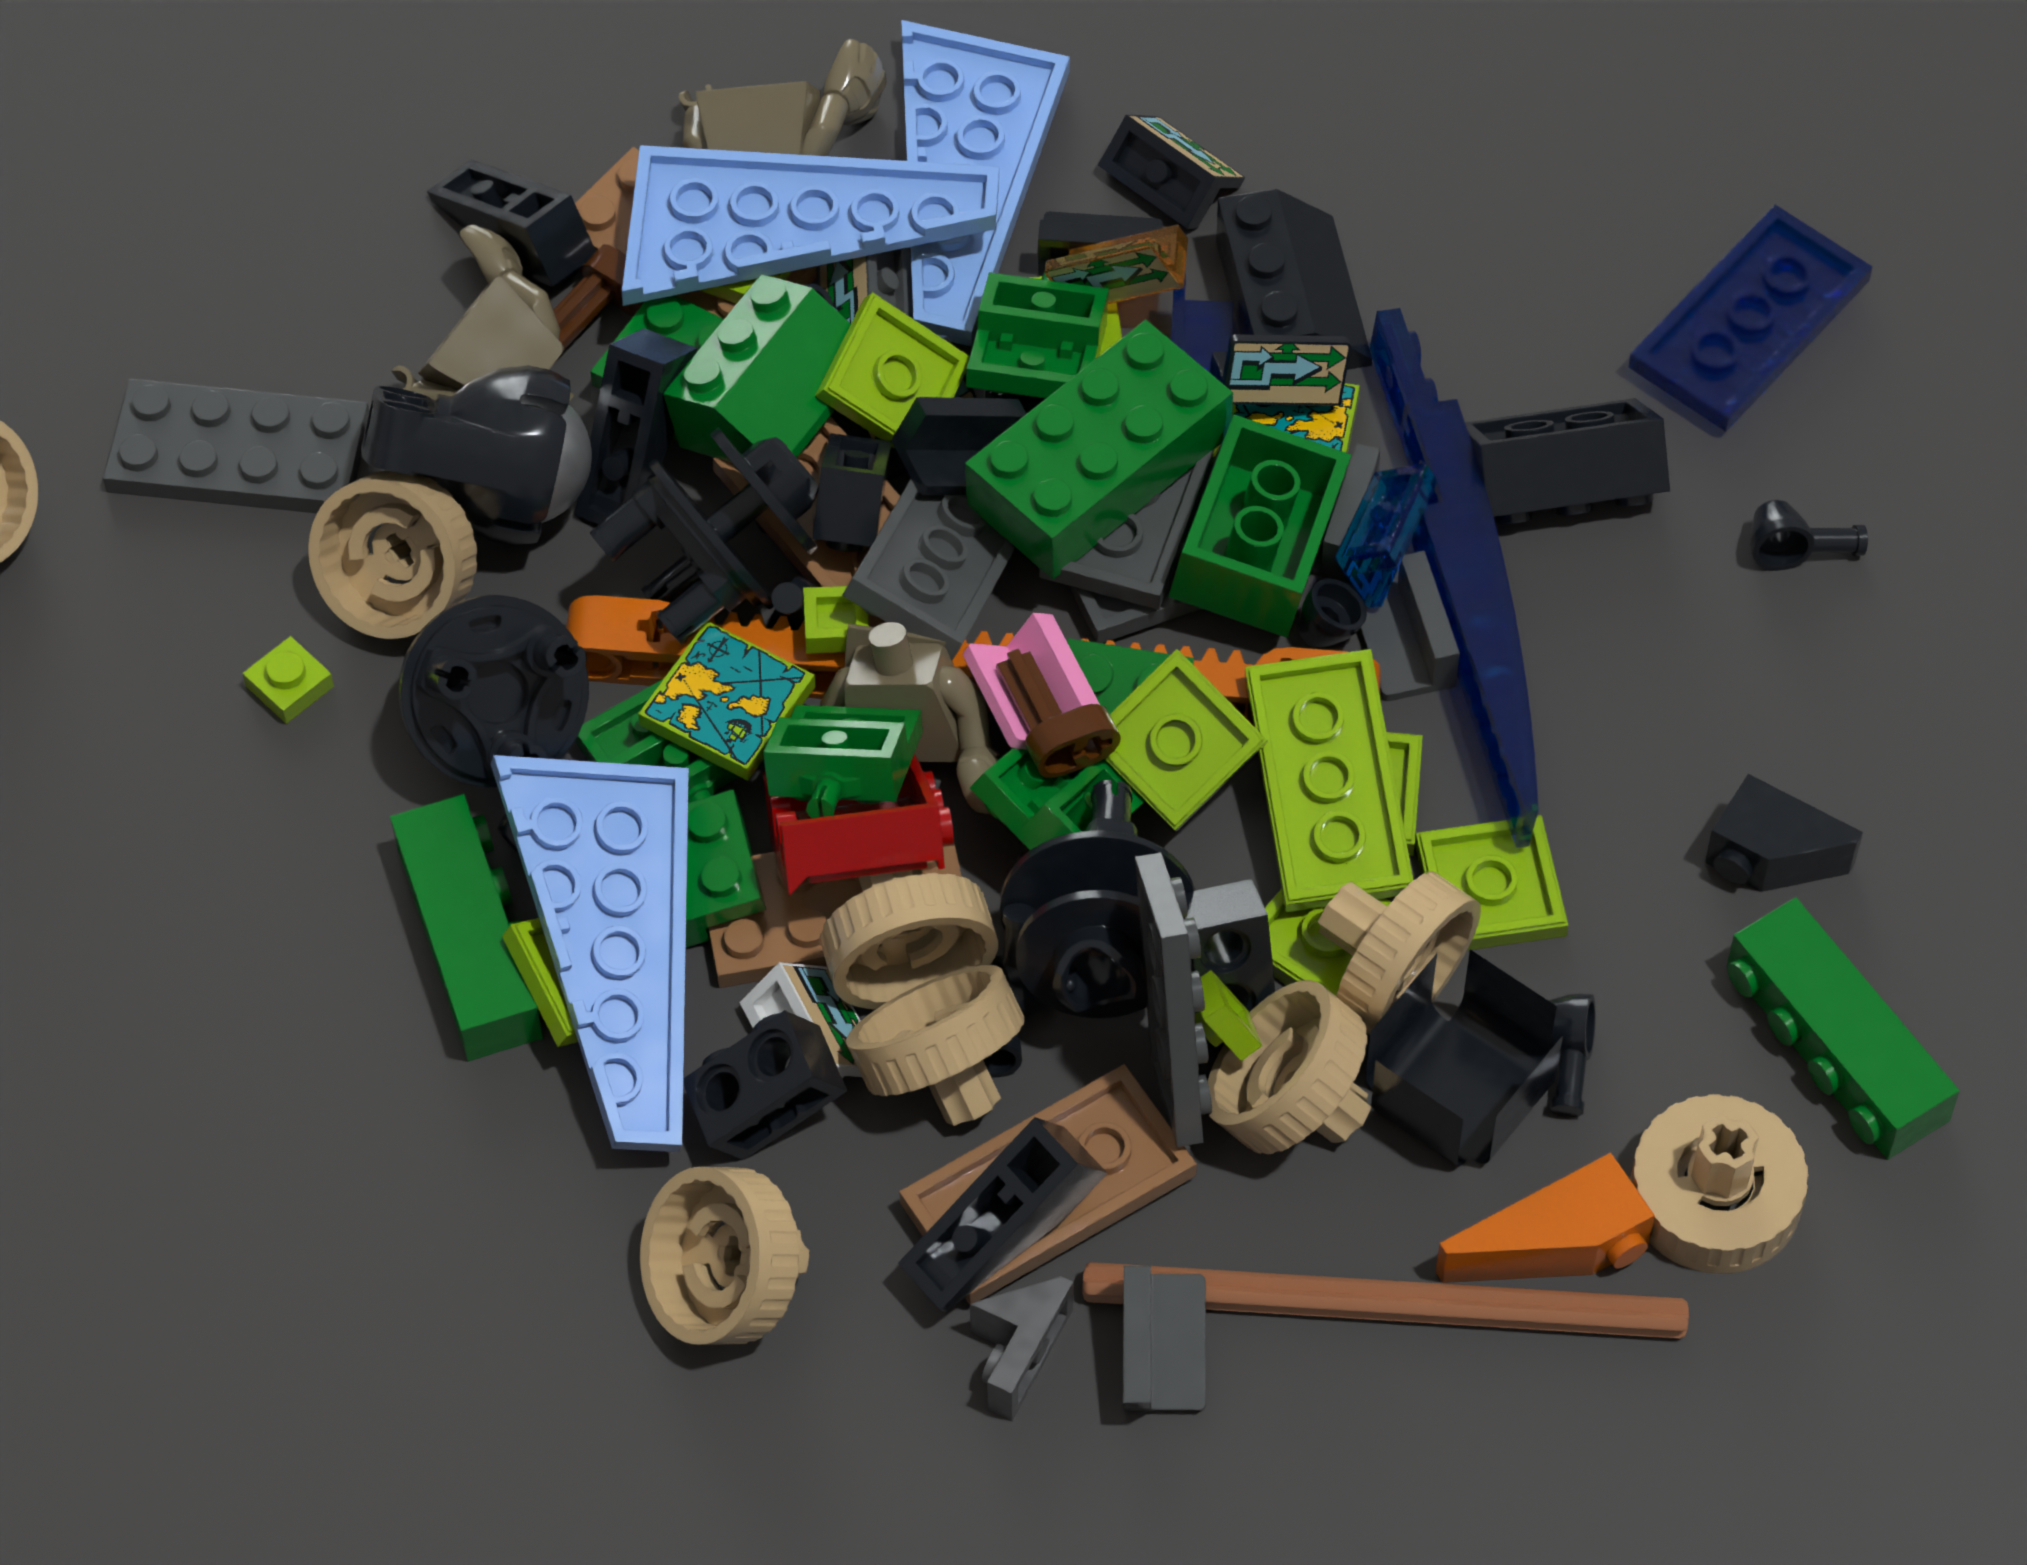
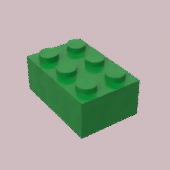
M1234 414L1182 550L1169 597L1288 638L1337 500L1351 454Z

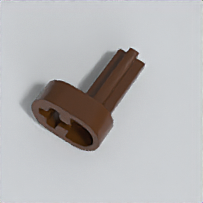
M603 244L583 264L581 273L584 278L553 309L560 327L559 341L564 349L609 302L632 317L644 303L639 302L623 306L622 285L626 254L610 245Z
M1019 649L1012 650L1007 653V660L997 663L996 669L1029 731L1025 740V746L1040 775L1046 778L1067 775L1107 758L1119 746L1121 736L1106 707L1100 704H1088L1064 713L1061 712L1030 651L1021 654Z

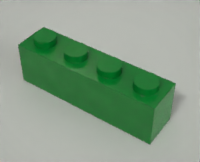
M462 794L390 816L397 850L467 1061L469 1062L543 1039L539 1014L541 1013L502 938L511 924L519 923L520 920L510 923L507 921L503 906L512 904V898L502 867L491 870L489 868L485 854L494 851V846L484 815L472 817L465 795Z
M1797 897L1733 935L1726 966L1734 987L1744 997H1752L1766 1013L1769 1026L1777 1039L1786 1046L1792 1045L1808 1064V1071L1816 1086L1823 1093L1835 1096L1848 1112L1854 1131L1865 1143H1874L1885 1158L1889 1160L1951 1120L1960 1090Z

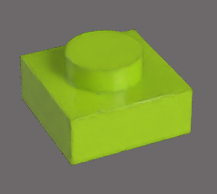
M847 586L803 588L806 654L846 652L848 624L869 627L868 613L856 603L842 596Z
M291 636L242 673L246 687L286 724L334 687L331 673Z
M1210 970L1200 977L1204 993L1205 1010L1195 1013V1022L1202 1023L1205 1036L1213 1046L1217 1047L1224 1042L1240 1061H1243L1261 1048L1262 1043L1249 1011L1215 973Z

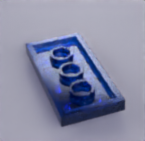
M1775 204L1630 353L1628 368L1726 432L1870 281L1873 266Z

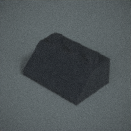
M1279 189L1218 198L1216 243L1240 334L1345 336L1351 344L1347 370L1372 366L1370 348L1333 216Z
M1636 398L1457 423L1458 438L1476 507L1488 518L1495 517L1496 523L1513 524L1525 522L1532 519L1531 511L1555 508V513L1559 515L1582 514L1592 510L1593 502L1615 499L1618 506L1644 505L1653 501L1652 494L1670 491L1664 418Z

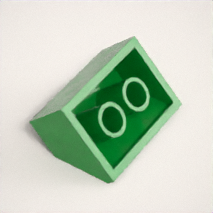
M761 274L663 393L679 447L731 462L710 436V433L719 427L741 454L757 441L776 437L785 443L790 451L798 457L835 410L815 397V394L851 323L812 287Z

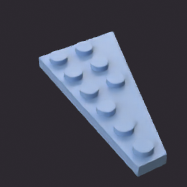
M901 20L907 161L1000 166L996 229L911 247L913 319L935 334L948 336L950 342L972 346L978 330V310L989 272H999L1070 72V57Z
M640 145L622 285L623 306L756 279L761 274L771 276L996 229L1000 166Z
M493 755L491 767L611 1147L612 1149L679 1152L682 1146L689 768Z

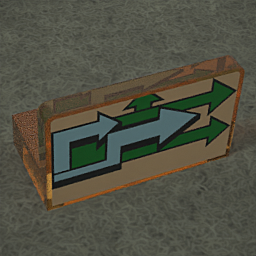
M1174 225L1070 249L1069 256L1046 261L1045 275L1050 281L1108 288V304L1183 288L1188 238L1179 225Z

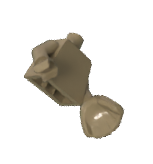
M848 39L840 48L828 73L822 98L820 97V90L807 81L713 89L711 84H706V90L696 91L697 101H693L689 92L684 90L678 96L685 110L684 148L828 156L843 125H856L865 122L878 111L880 98L887 84L885 70L882 69L883 63L872 47L866 43H859L857 40Z
M468 225L460 231V239L476 259L488 285L419 370L418 374L424 378L423 380L418 382L405 366L398 365L391 371L397 380L406 383L403 389L426 395L436 400L438 394L453 396L469 382L499 368L529 365L549 370L564 351V347L559 341L560 327L548 294L522 276L520 259L509 242L493 231L477 225ZM570 392V401L574 396L572 392Z
M887 622L877 625L869 633L870 645L856 647L851 665L837 671L820 701V706L921 710L923 733L915 751L918 761L957 762V777L968 805L978 813L990 814L984 803L970 789L972 784L996 763L1001 756L992 747L988 704L979 686L959 667L953 665L946 647L939 643H909L906 629L899 623Z

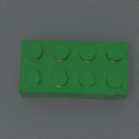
M1145 319L965 462L967 505L1054 580L1061 574V569L1071 561L1076 562L1097 545V541L1101 537L1103 539L1123 524L1129 515L1139 511L1150 502L1153 496L1160 494L1192 468L1200 459L1223 443L1232 420L1233 392Z

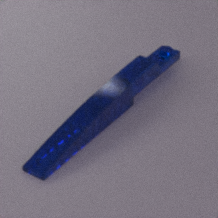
M1401 309L1377 311L1369 348L1423 504L1419 508L1411 544L1415 553L1425 551L1459 649L1460 657L1457 677L1516 848L1529 846L1539 811L1531 713L1516 615L1487 491L1458 400L1438 401L1435 383L1432 378L1424 377L1420 365L1421 346L1418 335L1415 331H1408Z

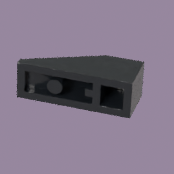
M472 159L427 191L431 201L463 228L468 225H477L489 229L504 238L512 245L520 259L522 275L553 287L556 284L570 280L578 273L579 267L596 252L571 194Z
M644 328L609 344L590 437L592 451L591 469L587 483L578 497L575 511L576 516L597 524L602 523L633 497L632 493L648 480L647 477L653 473L648 465L656 458L662 464L675 432L663 393L697 353L696 347Z
M1034 1117L898 1264L940 1311L946 1312L1059 1225L1108 1173L1065 1127Z

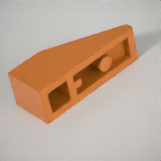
M1610 1152L1440 1242L1435 1272L1442 1283L1583 1276L1593 1275L1610 1265H1613L1616 1269L1623 1268L1636 1261L1647 1250L1655 1215Z

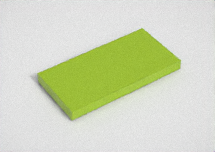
M1371 649L1245 667V681L1253 726L1268 740L1258 751L1285 912L1326 907L1340 888L1350 882L1375 899L1396 897L1413 881V875Z

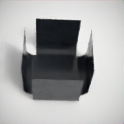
M1470 949L1463 999L1450 1021H1447L1432 1004L1436 953L1371 1030L1366 1071L1367 1083L1373 1090L1371 1108L1457 1166H1461L1468 1158L1479 1163H1488L1555 1082L1562 1043L1561 1037L1550 1050L1557 1006Z

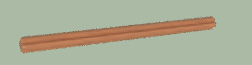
M1099 1262L1086 1264L1083 1271L1082 1284L1084 1300L1093 1303L1124 1304V1266L1148 1265ZM1151 1266V1274L1203 1275L1206 1280L1207 1310L1679 1339L1685 1337L1689 1324V1307L1687 1301L1683 1298Z

